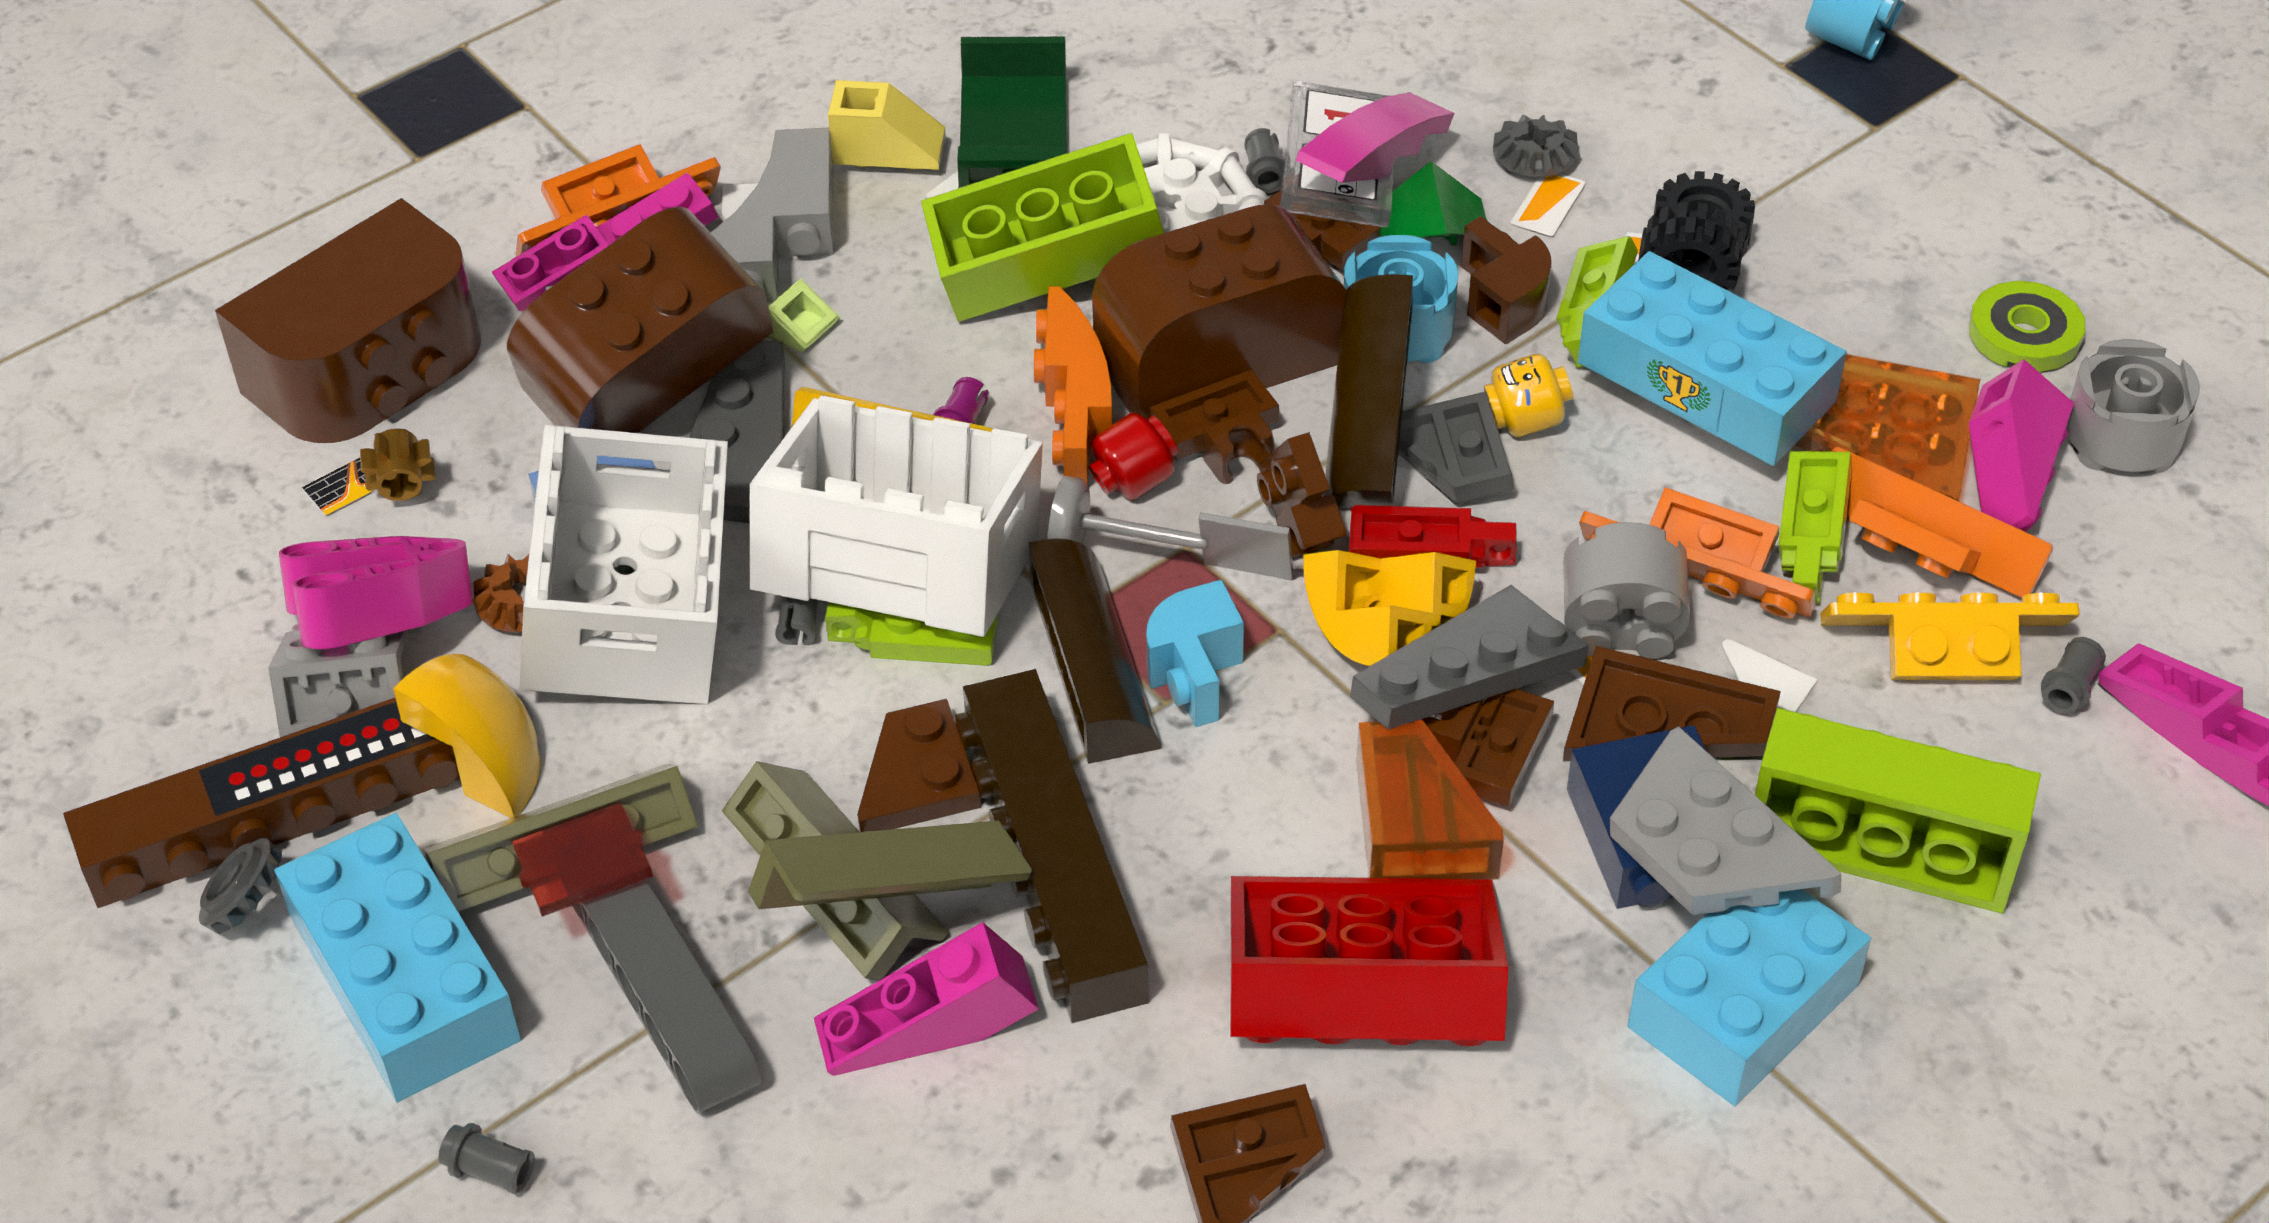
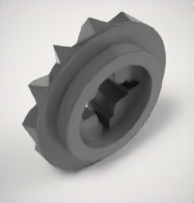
M1522 115L1518 122L1504 121L1501 131L1494 134L1493 153L1503 167L1514 173L1531 177L1553 176L1568 170L1575 164L1579 154L1577 132L1566 129L1565 122L1562 120L1549 122L1546 120L1545 115H1542L1539 119H1530L1526 115ZM1540 145H1545V150Z
M261 838L252 843L244 844L233 851L217 868L203 890L200 898V924L217 934L224 933L230 930L231 927L242 924L246 915L251 910H257L260 900L270 892L269 887L276 878L274 869L280 867L282 851L267 838Z

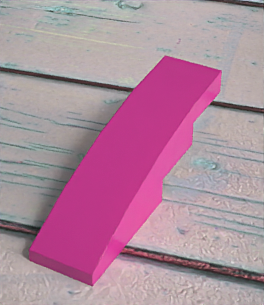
M1411 92L1387 96L1358 108L1330 125L1299 150L1295 161L1341 183L1388 178L1396 157L1418 155L1425 136L1447 133L1455 113Z
M2140 643L2136 644L2098 673L2099 684L2147 726L2204 768L2255 800L2269 806V719L2243 708L2242 687Z

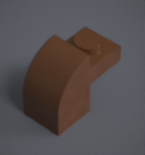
M1481 216L1465 225L1461 267L1471 274L1467 316L1506 345L1534 328L1542 320L1547 309L1552 258L1548 247L1537 235L1518 244L1507 233L1499 230Z

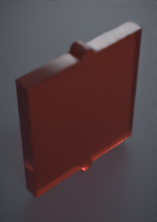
M621 803L511 841L522 871L518 874L521 886L523 888H530L542 917L653 877L650 864L642 849V846L645 844L642 831L633 830Z

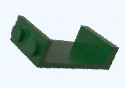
M1065 36L961 37L962 85L960 146H958L957 157L958 188L1066 154Z

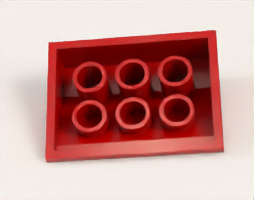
M1231 876L1230 1037H1245L1256 1043H1273L1282 1038H1313L1324 1044H1342L1350 1039H1382L1384 1042L1393 1045H1410L1418 1040H1450L1452 1043L1461 1046H1478L1486 1041H1505L1509 966L1492 879Z

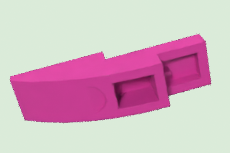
M687 172L598 227L594 225L586 214L492 271V274L517 310L524 311L536 298L546 291V287L555 285L637 224L659 211L672 207H684L690 210L704 226L719 217L712 202Z

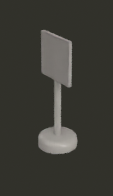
M1063 476L1058 484L1050 511L1047 539H1068L1083 544L1086 530L1089 529L1202 549L1204 564L1290 580L1293 578L1290 528L1200 512L1198 518L1200 534L1090 515V490L1083 479Z

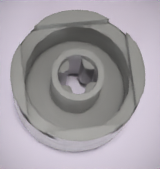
M2136 339L2109 341L2099 346L2097 354L2090 358L2086 356L2081 361L2070 398L2073 401V408L2066 426L2068 438L2078 450L2079 461L2084 466L2094 470L2112 468L2120 471H2150L2154 473L2168 470L2182 448L2199 396V380L2193 368L2183 359L2179 366L2174 361L2165 357L2166 348L2156 343Z
M1622 522L1595 528V538L1579 545L1578 537L1566 548L1563 556L1564 623L1566 628L1589 645L1587 656H1593L1596 646L1612 650H1634L1639 655L1650 659L1662 658L1672 653L1674 641L1686 631L1690 622L1687 552L1679 540L1676 547L1666 540V531L1656 526Z

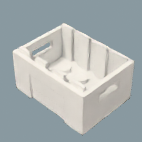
M822 395L819 399L813 398L750 483V590L804 601L812 598L925 621L927 626L984 637L1029 560L1028 542L1037 541L1043 442L1030 440L1027 434L995 428L988 432L970 428V424L937 417L933 421L912 417L913 413L880 406L876 410L857 407L854 401Z
M544 425L523 606L519 690L708 704L718 618L728 441ZM597 455L670 462V470L597 464ZM619 565H629L634 568L635 572L623 575L614 569Z

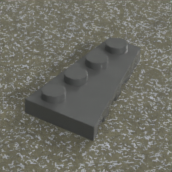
M762 340L712 377L689 437L728 441L723 520L750 523V483L784 439L785 358L783 342Z
M1509 585L1355 674L1352 679L1350 697L1389 730L1584 667L1589 645L1566 628L1562 622L1553 618L1514 586Z

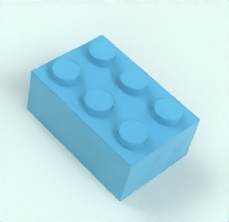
M1802 889L1779 892V904L1758 907L1736 905L1728 908L1726 911L1707 913L1636 979L1627 1027L1736 1107L1859 985L1871 937Z

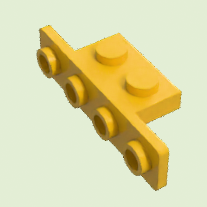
M1846 593L1838 595L1837 602L1830 603L1820 612L1822 626H1889L1891 680H2016L2021 677L2019 626H2064L2080 616L2079 603H2060V595L2056 593L2023 595L2022 603H1998V595L1994 593L1965 594L1960 596V602H1936V595L1932 593L1903 594L1898 596V602H1875L1874 594Z

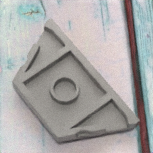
M1679 726L1669 732L1610 817V836L1692 915L1726 911L1728 908L1736 905L1758 907L1779 904V892L1817 887L1820 898L1832 897L1841 892V872Z

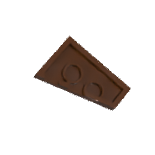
M1596 646L1564 746L1563 761H1571L1572 749L1671 730L1678 726L1682 728L1695 725L1706 751L1712 757L1764 756L1781 691Z

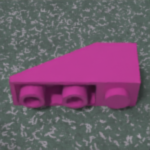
M2025 359L1982 385L1969 421L1981 512L2026 532L2037 522L2041 515L2042 508L2040 503L2045 488L2055 474L2053 465L2059 447L2068 435L2066 426L2073 408V401Z
M982 922L815 1016L814 1022L827 1072L835 1076L983 1041L1037 1011L1039 1007L1023 956Z

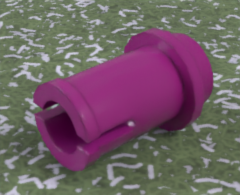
M962 377L956 381L945 406L936 409L933 415L975 424V420L982 407L986 405L989 399L988 389L981 391L976 400L984 384L975 378Z

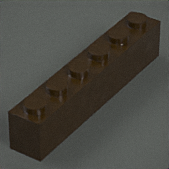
M1036 669L963 686L965 712L955 715L956 726L965 751L974 749L978 759L972 761V770L980 792V798L991 796L995 808L989 809L990 821H1000L1032 869L1028 880L1010 883L1016 897L1026 895L1030 908L1024 910V916L1032 946L1034 948L1045 947L1049 960L1043 961V972L1051 999L1054 1001L1063 998L1071 1023L1148 1004V963Z

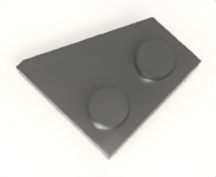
M1486 391L1402 412L1398 454L1455 503L1514 490L1512 473Z

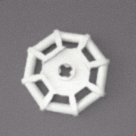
M1158 133V138L1136 144L1143 165L1157 161V165L1146 167L1144 170L1164 233L1248 207L1264 205V201L1268 199L1264 191L1255 187L1239 164V154L1229 147L1217 150L1169 138V133ZM1196 167H1200V168H1204V169L1201 170V171H1197V170H1196ZM1226 181L1234 195L1221 196L1217 188ZM1163 207H1173L1175 210L1166 211Z

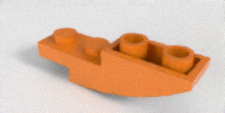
M1049 286L1047 310L1037 309L1036 342L1045 344V349H1034V383H1045L1046 407H1054L1055 424H1064V430H1053L1052 464L1063 466L1064 476L1081 478L1088 485L1089 450L1092 448V441L1098 434L1112 425L1110 376L1100 341L1089 320L1060 286Z

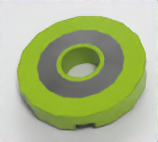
M2016 280L1995 284L1980 293L1972 305L1970 313L1969 336L1977 350L1994 363L2007 367L2008 361L2017 364L2025 359L2038 372L2058 369L2075 358L2086 333L2085 316L2077 303L2062 291L2038 282ZM2016 324H2028L2038 330H2025Z

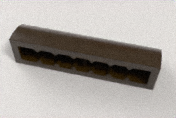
M1385 274L1366 277L1352 283L1346 289L1347 292L1344 299L1325 473L1330 489L1323 494V497L1333 494L1339 510L1351 511V507H1354V505L1393 506L1414 299L1413 275Z
M1055 538L1028 542L1031 586L1087 763L1090 764L1161 749V744L1097 556L1090 548L1073 540Z

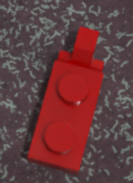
M1354 505V507H1351L1349 552L1380 559L1437 552L1475 560L1476 568L1515 565L1517 525L1512 522H1486L1485 519L1471 516V508Z

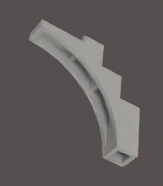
M829 127L775 130L771 158L758 185L738 210L711 232L717 241L762 288L767 302H774L778 299L779 257L833 255L834 167Z

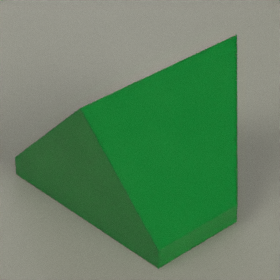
M1432 161L1374 205L1375 223L1381 228L1380 237L1389 235H1409L1423 239L1443 237L1450 242L1451 246L1457 245L1458 235H1464L1465 225L1480 216L1486 219L1482 199Z

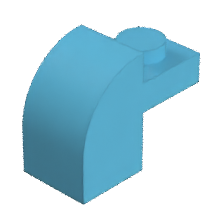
M1222 579L1188 588L1169 596L1155 608L1147 624V679L1150 689L1168 685L1173 702L1176 706L1185 705L1195 727L1219 721V679L1215 671L1243 663L1244 622Z

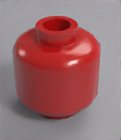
M1130 413L1093 439L1091 446L1096 461L1090 464L1088 468L1098 485L1107 495L1117 490L1128 500H1137L1170 478L1175 470L1173 457L1179 454V450L1168 430L1156 416L1152 415L1146 419L1138 413Z

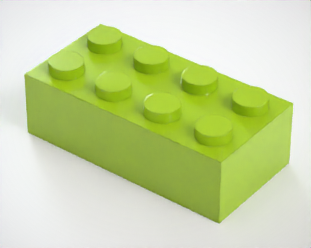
M1133 133L921 200L940 278L958 322L1047 294L1049 286H1060L1063 289L1097 278L1105 265L1117 253L1138 241L1164 233Z
M1777 708L1762 759L1755 796L1840 872L2003 914L2029 834L2041 773L2015 767L2008 763L1994 762L1950 751L1939 746H1930L1886 735L1875 730H1866L1818 718L1811 714H1801Z

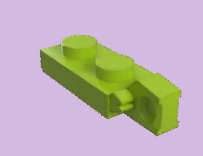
M1630 236L1578 248L1556 317L1561 327V338H1564L1562 344L1564 348L1567 347L1575 361L1574 365L1576 368L1583 366L1578 363L1584 312L1635 263L1638 249Z
M1790 451L1778 544L1782 571H1794L1793 583L1814 591L1815 604H1820L1823 572H1838L1839 561H1842L1852 472L1851 452Z
M828 602L825 623L828 641L855 643L856 647L870 650V658L989 666L993 660L1000 617L998 612L986 635L982 637L927 626L925 621Z

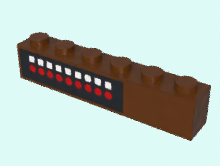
M392 698L64 812L63 815L82 873L97 908H101L118 901L131 899L140 893L182 878L195 876L204 870L221 865L233 851L244 844L252 843L261 838H267L274 845L311 832H318L330 825L372 810L383 809L392 803L428 790L447 786L459 780L460 775L453 747L402 722L396 698Z

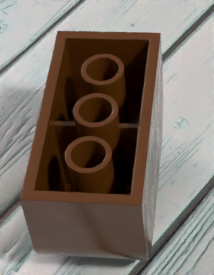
M402 198L215 310L240 394L286 432L298 439L313 443L341 442L367 432L465 369L474 360L481 345L480 330L464 258L458 241Z
M1256 205L1138 241L1117 253L1102 269L1093 288V330L1100 341L1107 361L1111 385L1129 413H1138L1148 419L1150 417V407L1250 369L1253 370L1263 385L1269 388L1337 366L1343 306L1347 291L1295 217L1288 210L1276 205Z
M672 207L659 211L637 224L536 298L523 311L512 327L507 340V351L521 388L554 426L639 433L772 334L773 328L766 295L762 288L690 210L684 207Z

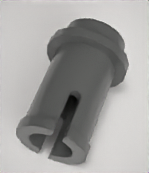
M1259 128L1251 131L1245 138L1244 147L1249 161L1246 166V174L1256 188L1261 189L1265 193H1272L1283 186L1288 178L1289 169L1286 161L1280 156L1277 135L1273 133L1270 136V129Z
M780 596L781 605L778 625L775 630L776 639L784 645H798L801 630L803 631V645H810L815 638L814 627L817 604L821 600L810 598L808 601Z
M2086 637L2073 638L2066 645L2065 652L2057 667L2045 674L2041 681L2042 698L2050 709L2058 713L2069 714L2085 707L2091 698L2090 685L2100 666L2102 667L2106 660L2105 651L2098 642Z
M468 1123L464 1127L456 1124L449 1129L442 1141L438 1160L440 1164L447 1166L450 1176L460 1178L464 1174H468L504 1188L509 1193L516 1194L522 1191L530 1178L535 1155L533 1151L522 1150L483 1135L479 1125Z

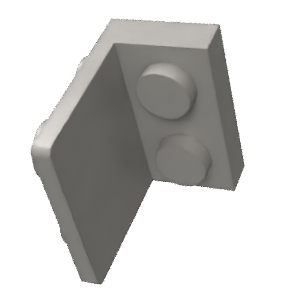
M294 625L292 631L285 633L268 667L279 736L283 737L395 698L393 688L403 679L400 657L410 629L336 648L310 649L301 645L299 625Z

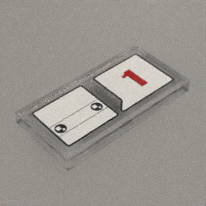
M1293 80L1289 103L1280 207L1285 208L1291 213L1388 227L1392 211L1394 164L1388 178L1341 183L1295 160L1299 150L1330 125L1358 108L1390 95Z

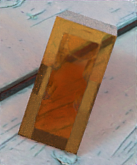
M1417 720L1389 730L1380 722H1360L1358 725L1356 766L1368 877L1499 879L1504 843L1503 830L1424 721Z

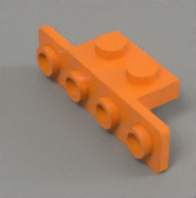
M639 144L542 182L541 192L555 219L521 232L517 237L515 255L522 254L586 214L594 225L598 227L687 172L708 197L717 185L721 166L716 157L659 178L642 145Z
M1835 447L1832 452H1850L1840 447ZM1851 452L1852 472L1847 517L1850 518L1849 521L1865 528L1861 539L1892 553L1895 552L1898 544L1920 553L1915 564L1948 579L1954 569L1974 575L2021 598L2023 595L2032 594L2053 552V545Z
M1666 487L1664 488L1649 525L1666 531V540L1676 547L1678 540L1685 547L1688 576L1702 580V586L1716 595L1725 598H1736L1739 593L1759 600V605L1762 609L1782 618L1793 619L1795 614L1809 618L1812 616L1815 608V594L1812 589L1764 573L1780 534L1779 526ZM1588 511L1583 512L1579 521L1583 538L1586 540L1595 538V528L1607 524L1620 523Z

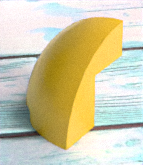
M1341 550L1303 554L1307 597L1318 626L1339 652L1349 659L1367 666L1373 665L1466 611L1473 591L1476 569L1475 560L1437 552L1382 559Z
M446 654L436 657L404 677L393 688L401 721L453 747L465 796L510 818L518 816L527 805L537 785L541 760L533 721L515 691L493 670L464 654Z

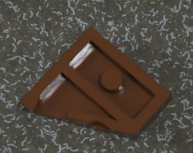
M942 699L886 713L857 813L859 831L897 829L981 808L980 792L948 700Z
M1306 1084L1171 1115L1170 1128L1198 1223H1246L1324 1156L1325 1144Z

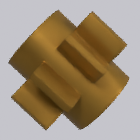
M395 428L376 433L373 443L374 449H360L361 472L365 473L366 489L368 491L377 489L379 494L388 500L404 501L419 496L422 480H435L434 459L430 454L429 440L422 439L418 441L416 436L407 429Z

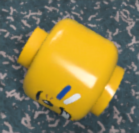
M1539 353L1495 367L1491 375L1492 383L1484 385V391H1486L1497 429L1506 427L1508 432L1515 437L1527 436L1558 426L1565 417L1564 402L1574 399L1564 366L1553 369L1549 360Z

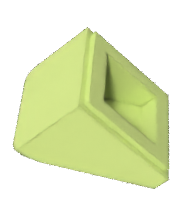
M800 278L768 307L773 333L769 337L803 353L840 319V316Z

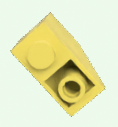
M836 80L828 112L833 164L855 165L859 167L874 166L909 168L913 170H939L946 137L945 126L890 83Z

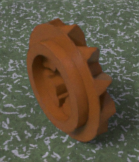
M507 554L506 560L501 566L486 564L484 578L473 581V603L476 613L483 622L492 628L506 632H522L524 601L521 595H517L513 586L517 583H524L526 586L529 554L523 560H515L511 555Z

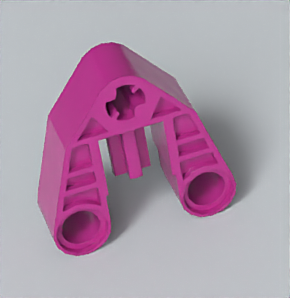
M388 536L303 542L279 550L286 611L289 614L297 615L301 645L306 648H336L425 626L462 610L473 603L466 542L460 539Z

